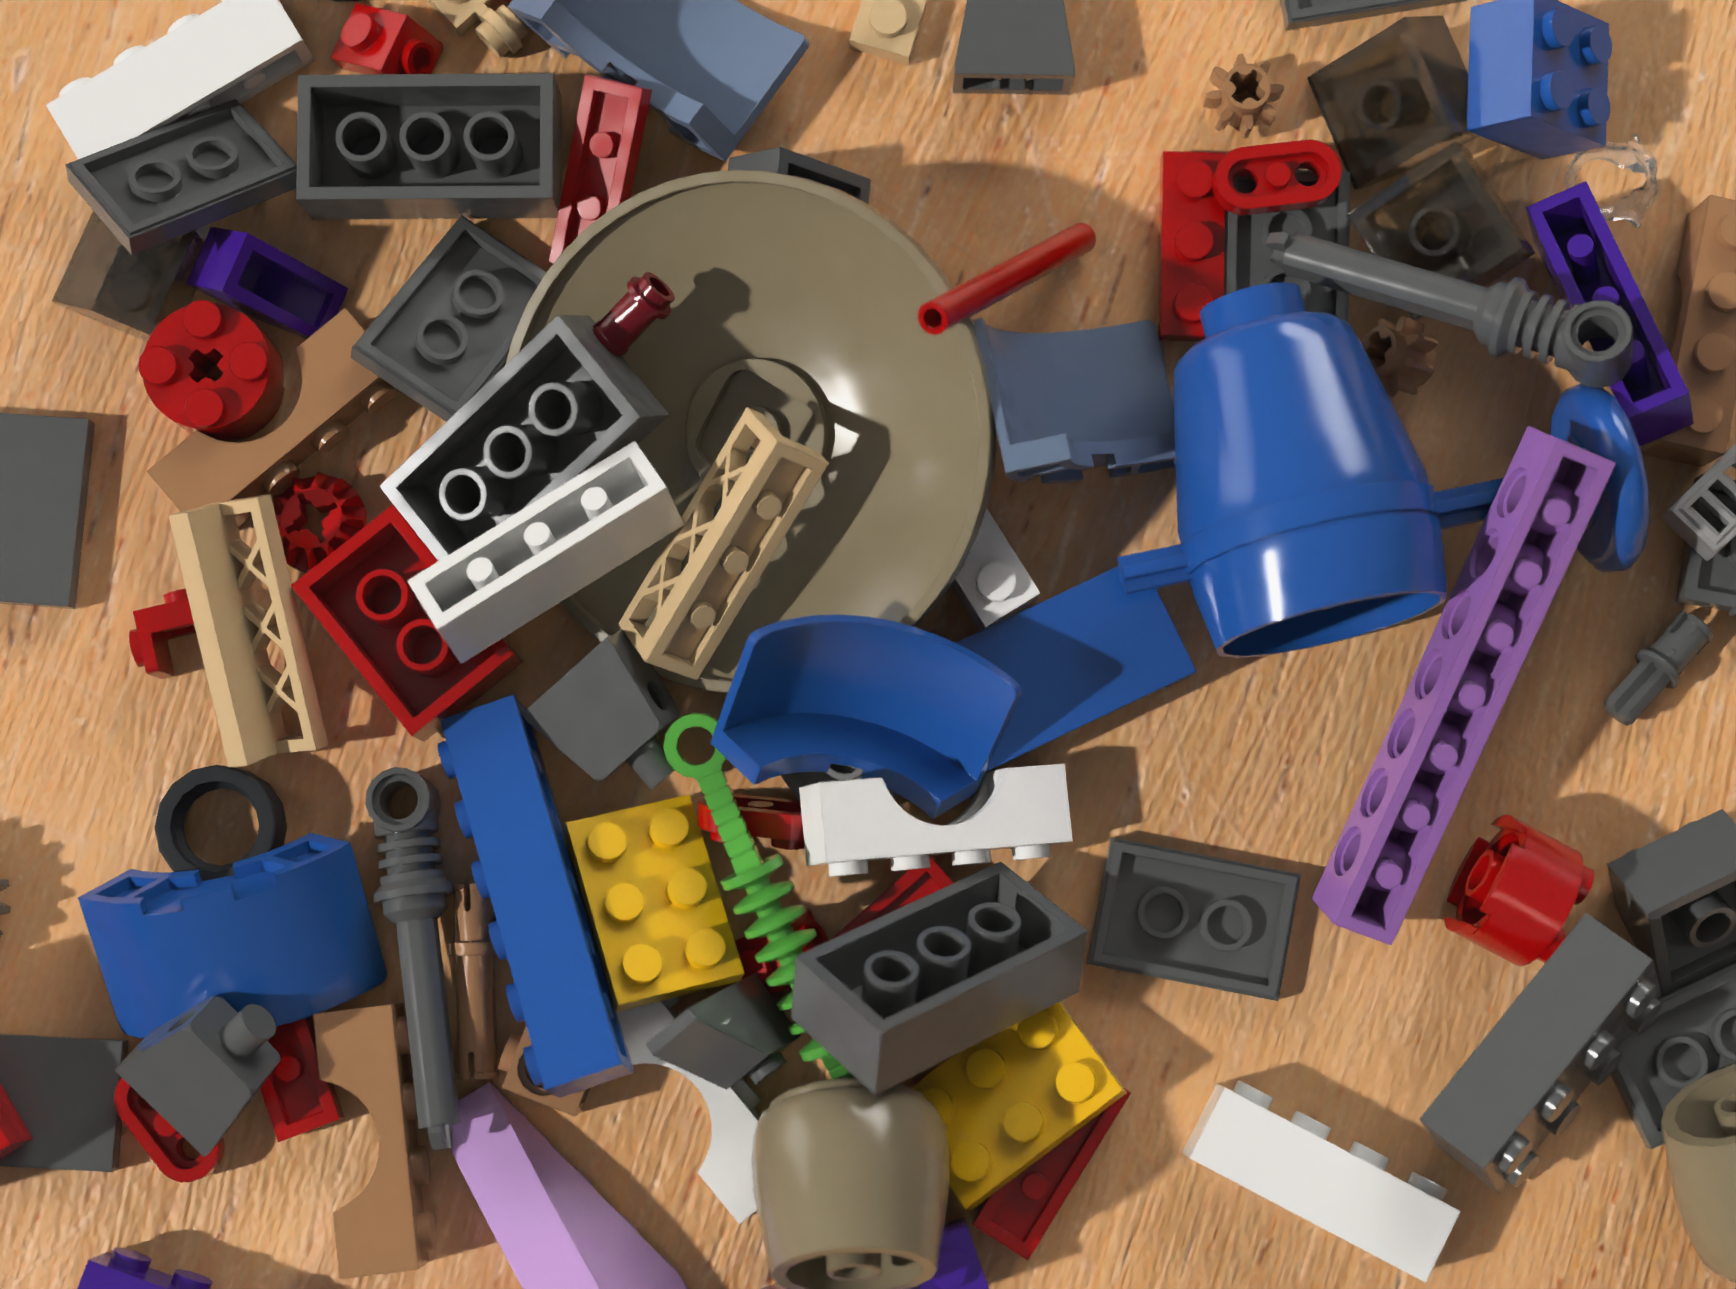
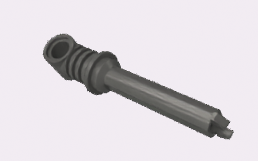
M1273 232L1269 234L1265 243L1267 247L1274 248L1270 261L1283 268L1285 275L1472 330L1479 343L1488 346L1490 356L1499 358L1508 352L1517 355L1523 348V356L1525 358L1534 359L1539 353V361L1545 364H1549L1555 358V366L1568 370L1577 382L1587 387L1598 388L1614 385L1623 379L1631 368L1633 359V328L1630 317L1622 307L1612 302L1595 300L1583 304L1576 303L1570 310V301L1562 298L1555 305L1554 297L1548 294L1542 295L1539 300L1538 292L1529 289L1523 278L1515 277L1510 283L1500 281L1486 288L1299 232H1295L1291 238L1289 233ZM1597 337L1607 338L1615 343L1609 349L1601 352L1589 351L1583 347L1585 342Z
M393 767L378 774L371 781L366 791L365 804L368 814L374 822L375 839L384 840V843L376 845L377 855H382L386 858L378 861L379 871H387L386 876L380 877V887L373 896L374 904H383L384 916L396 924L418 1126L419 1129L428 1128L432 1150L452 1148L453 1131L451 1124L461 1123L438 919L448 908L447 896L454 894V885L444 877V870L435 869V865L443 863L442 854L433 852L434 849L441 847L440 838L432 837L433 833L439 832L438 817L440 815L441 800L438 790L429 780L408 768ZM414 787L418 795V804L415 811L406 818L395 819L390 811V800L393 794L401 788Z

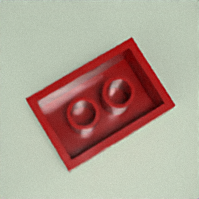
M392 504L293 583L291 587L412 737L425 742L442 728L440 719L461 713L524 661L505 638L500 639L462 664L458 661L407 582L437 563L438 560Z

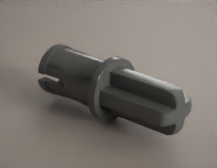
M1684 611L1680 612L1676 619L1668 626L1667 630L1649 649H1641L1635 654L1636 667L1608 696L1604 703L1605 710L1621 724L1627 726L1633 724L1665 687L1674 689L1680 684L1679 675L1691 660L1712 641L1713 634L1709 627L1691 613L1687 615Z

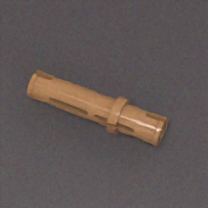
M475 883L453 884L455 942H449V955L456 956L458 1072H456L457 1079L468 1080L470 1077H474V1080L499 1077V1070H497L496 952L488 928V924L494 922V909L491 899H483Z

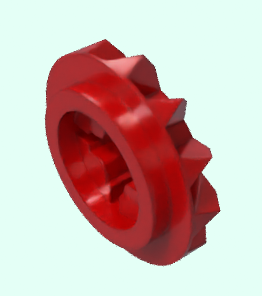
M317 471L316 476L304 479L293 478L292 485L282 494L273 495L274 511L286 563L299 571H310L367 525V512L361 496L342 478L328 476ZM307 504L315 507L322 514L329 512V515L321 521L324 529L322 531L325 538L324 542L309 529H300L301 526L308 522L306 511H308Z

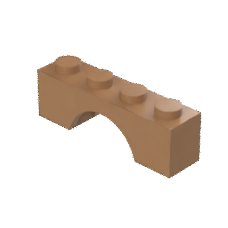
M1709 195L1687 214L1675 273L1681 280L1682 302L1678 328L1670 354L1689 391L1694 424L1641 446V453L1644 455L1703 467L1726 454L1736 402V200Z
M344 308L296 348L302 371L301 391L294 410L280 427L262 438L240 443L217 440L196 430L147 470V472L180 512L215 502L261 496L267 491L273 495L285 489L292 483L293 478L298 477L300 473L298 466L316 451L319 454H324L336 447L349 433V429L346 427L365 410L371 414L383 408L394 398L398 389L350 358L353 345L363 335L365 330ZM251 512L235 514L238 527L248 519Z
M403 1003L313 1014L319 1079L338 1085L350 1091L361 1100L375 1122L379 1139L378 1160L369 1183L354 1200L333 1212L339 1279L418 1270L429 1262L428 1251H436L437 1227L433 1211L424 1212L422 1185L430 1184V1160L427 1147L425 1145L417 1146L415 1120H418L414 1081L410 1080L408 1055L411 1054L407 1018L404 1016Z

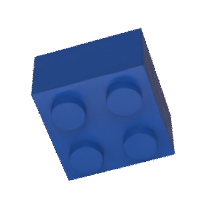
M1496 0L1471 7L1466 131L1541 160L1606 146V125L1610 116V101L1607 95L1608 60L1612 53L1609 23L1558 0Z

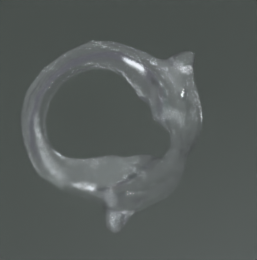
M1637 133L1632 134L1626 143L1606 142L1604 147L1575 153L1567 166L1564 178L1565 190L1577 185L1578 171L1582 165L1590 160H1606L1621 168H1628L1636 173H1645L1646 181L1644 185L1632 190L1630 196L1621 198L1611 206H1599L1605 221L1629 220L1635 228H1640L1644 216L1653 205L1658 194L1656 179L1657 160L1653 153L1641 144L1640 135Z

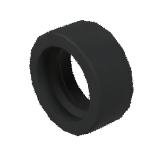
M221 765L194 769L174 782L159 804L154 827L159 852L172 871L199 870L202 881L235 875L233 863L225 865L207 863L197 857L186 842L184 832L186 814L194 801L209 791L218 789L237 791L250 801L257 812L259 822L257 840L249 853L238 861L283 846L287 822L283 803L271 785L250 771L233 767L228 768Z

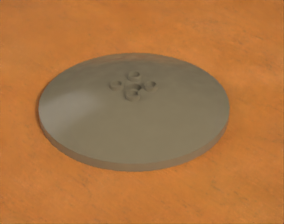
M726 170L699 173L671 180L636 194L610 209L588 226L560 254L541 279L526 305L514 333L505 365L557 315L590 316L595 323L600 321L628 292L627 283L632 277L637 276L641 278L646 272H650L664 281L673 292L675 299L669 305L671 313L666 319L657 318L628 348V352L622 357L669 414L638 446L666 485L680 516L682 517L747 407L762 413L783 437L818 451L829 463L698 680L653 665L658 676L679 684L704 690L728 692L749 635L769 624L792 618L838 614L884 619L913 627L918 625L944 596L963 567L977 538L989 501L996 455L997 430L990 402L986 367L971 319L968 318L938 335L928 334L921 328L918 322V311L924 303L953 288L940 267L922 246L900 226L869 204L839 189L806 178L767 171ZM752 446L747 452L746 464L755 451ZM722 496L714 508L713 519L721 508ZM671 534L560 603L594 638L602 642L606 637L622 629L618 624ZM690 549L682 561L681 573L689 561ZM657 605L645 623L647 629L656 616Z

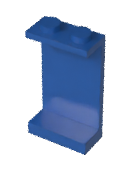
M1117 566L956 642L1007 673L1019 683L1022 689L1021 697L985 773L996 770L998 766L1157 690L1164 687L1168 688L1185 680L1196 672L1156 589L1125 595L1124 588L1120 584L1119 567Z

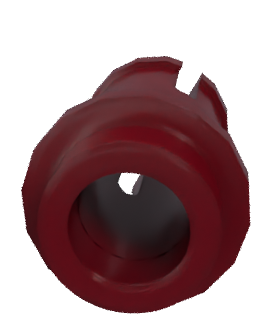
M646 272L641 278L637 276L632 277L627 283L628 292L593 326V332L597 339L616 355H625L629 350L628 348L657 318L666 319L671 313L669 305L675 299L673 292L664 281L650 272Z

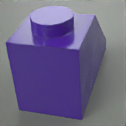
M217 227L210 228L186 282L187 285L227 306L305 339H308L338 314L349 289L249 233Z

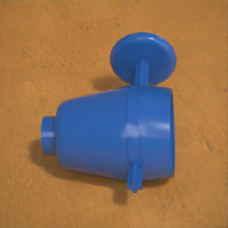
M1287 282L1256 285L1221 296L1204 306L1199 315L1205 339L1194 344L1181 357L1174 369L1173 400L1177 522L1181 544L1117 557L1119 580L1124 588L1125 595L1187 582L1188 585H1191L1195 601L1218 656L1233 658L1274 655L1354 638L1394 626L1427 613L1444 603L1447 597V585L1441 530L1484 521L1504 478L1435 492L1433 485L1429 484L1426 470L1352 326L1344 319L1329 313L1307 312L1301 289L1298 285ZM1578 384L1567 388L1561 394L1552 414L1550 435L1600 455L1616 464L1577 549L1597 570L1602 572L1625 571L1636 563L1645 547L1650 519L1648 482L1641 449L1631 422L1618 400L1604 388L1587 387L1583 384Z

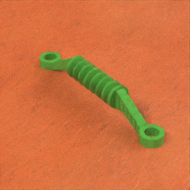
M699 712L683 715L672 723L665 734L663 748L666 760L676 772L685 777L695 778L700 785L702 793L705 794L704 798L709 809L712 810L711 815L715 825L718 826V832L724 842L727 854L731 858L730 861L735 871L720 881L724 891L746 890L747 895L732 909L735 915L757 914L758 919L743 933L746 939L768 938L769 943L754 957L757 963L779 961L780 967L766 979V983L769 987L790 985L792 990L777 1003L780 1011L792 1010L795 959L797 955L803 953L802 949L816 937L817 933L813 928L793 931L791 925L805 913V907L802 904L782 907L780 901L795 886L792 881L771 883L769 877L784 862L780 854L762 859L756 845L753 846L754 840L750 831H746V822L743 815H740L741 811L736 799L733 800L734 794L730 784H727L728 780L723 770V762L726 758L715 748L712 758L697 764L687 761L679 752L678 742L683 731L696 726L708 730L713 736L718 719L709 714ZM795 1021L788 1027L791 1035L807 1033ZM813 1038L799 1051L804 1062L821 1058L827 1071L829 1070V1075L832 1079L856 1078Z

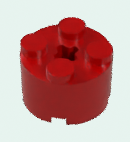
M198 300L174 311L164 318L153 330L146 343L144 352L139 358V372L151 401L161 413L190 434L197 430L217 440H238L250 437L263 429L273 419L283 401L285 390L283 387L284 365L278 348L250 318L230 306L212 303L207 300ZM216 365L223 374L214 382L207 373Z
M1502 815L1491 823V825L1500 829L1493 839L1488 842L1478 837L1464 857L1451 884L1447 902L1457 907L1456 917L1453 919L1445 916V926L1449 931L1517 966H1526L1536 959L1546 963L1566 938V930L1562 927L1573 905L1580 904L1590 892L1594 883L1595 872L1584 865L1583 857L1579 851L1511 815Z

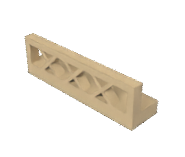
M747 407L682 515L681 519L684 525L672 532L618 623L646 663L694 680H698L829 464L818 451L783 437L762 413ZM756 437H758L760 442L746 464L747 452ZM722 496L721 508L713 519L714 508ZM690 549L689 561L681 573L682 561ZM657 605L656 616L647 629L645 623Z
M271 494L215 502L168 515L228 768L248 766L280 753L314 751L328 746ZM251 512L257 536L253 549L241 540L235 514ZM256 577L269 588L272 603L267 612L255 601L252 585ZM271 639L284 652L286 667L282 674L269 661L267 647ZM285 702L298 712L303 735L287 736L281 712Z

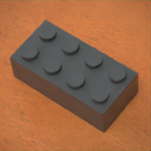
M553 73L298 75L296 200L312 220L459 219L461 215L467 219L557 218L561 200L562 96Z
M557 315L379 486L438 561L634 440L638 445L669 416L668 412L622 356L609 351L597 339L593 332L595 322L590 316Z
M999 862L797 955L795 959L791 1018L874 1095H877L1078 993L1080 990L1088 930L1004 863Z
M1586 913L1419 1118L1436 1145L1499 1195L1509 1183L1515 1188L1520 1186L1536 1167L1540 1156L1535 1151L1551 1132L1555 1136H1559L1573 1122L1581 1108V1105L1576 1100L1592 1081L1599 1086L1614 1071L1622 1056L1616 1050L1632 1031L1638 1035L1642 1034L1659 1014L1662 1003L1657 999L1661 996V990L1653 960Z

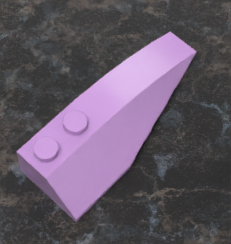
M492 1081L458 1101L461 1123L451 1124L453 1141L450 1150L523 1289H688L678 1270L637 1232V1229L621 1212L618 1213L594 1189L593 1184L549 1143V1139Z

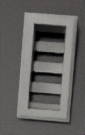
M1736 443L1660 516L1706 561L1713 558L1736 536V515L1708 490L1715 482L1736 502V483L1725 473L1731 466L1736 469ZM1697 499L1725 524L1719 532L1691 506Z

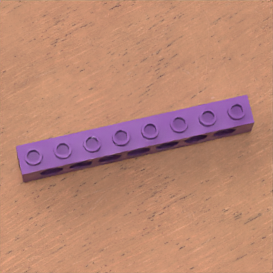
M1527 426L1312 896V900L1334 925L1392 946L1613 471L1615 462L1531 426Z

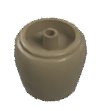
M1736 1064L1708 1073L1681 1089L1665 1106L1661 1128L1674 1199L1684 1228L1703 1264L1711 1271L1736 1283Z
M857 1078L815 1081L791 1088L773 1099L769 1108L762 1112L756 1126L751 1155L753 1191L771 1277L779 1286L788 1289H909L932 1279L938 1269L949 1190L948 1137L946 1126L935 1106L927 1101L922 1092L902 1083L874 1095Z

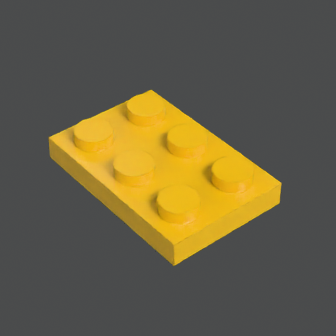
M690 794L566 822L564 835L615 1013L738 982L742 979L744 970L701 829L697 826V816Z
M1061 1002L952 1056L911 1087L922 1092L927 1101L935 1106L946 1126L949 1144V1186L964 1208L970 1211L1127 1093Z

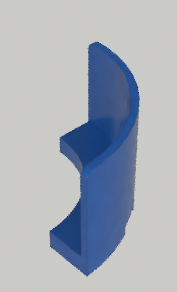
M813 615L792 618L759 628L747 638L710 743L753 785L784 774L811 771L828 772L831 763L863 769L861 779L882 778L887 789L906 798L932 819H935L976 794L1021 697L1022 689L1018 682L983 657L939 635L913 626L884 619L854 615Z
M308 833L279 848L233 862L235 875L202 881L199 870L148 872L130 869L78 897L121 1030L126 1035L145 1038L152 1030L211 996L222 997L238 1013L249 1004L260 1005L272 1015L277 1027L328 1010L383 983L386 979L387 971L351 842Z

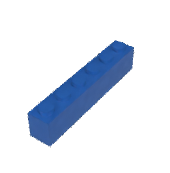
M510 695L440 719L446 741L438 743V752L448 778H457L463 800L454 803L456 817L465 838H474L480 859L471 863L472 874L483 899H491L497 921L488 924L489 934L498 958L501 961L508 959L514 983L506 985V994L514 1018L518 1023L525 1021L532 1045L523 1049L529 1075L536 1086L543 1084L545 1091L561 1098L632 1074L634 1070L617 1012L615 1013L534 728L521 715L526 708L514 695Z

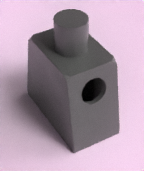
M967 0L955 60L953 93L1070 95L1075 76V65L1064 0Z
M622 629L606 637L521 714L531 726L593 779L600 782L628 763L648 788L653 790L675 771L666 760L664 745L657 736L680 716L679 708L653 665L643 660Z
M211 996L152 1030L114 1071L205 1157L241 1116L280 1063L279 1052L267 1042L275 1034L276 1024L272 1015L260 1005L249 1004L238 1013L222 997Z

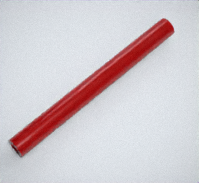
M1076 223L931 299L919 308L918 322L921 328L931 335L941 334L1090 252L1096 244L1094 230L1086 223Z

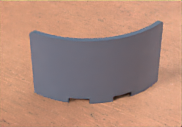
M512 0L508 5V8L564 58H567L571 53L579 56L600 74L604 73L603 78L652 89L649 107L670 126L668 128L670 133L723 161L728 159L809 47V41L803 34L764 17L737 0Z
M983 317L973 319L976 336L986 367L990 402L1004 468L1009 479L1024 482L1031 480V477L1041 476L1042 484L1069 483L1082 480V470L1107 466L1110 478L1176 467L1174 405L1157 328L1154 322L1143 320L1087 330L1021 333L993 328L983 321Z

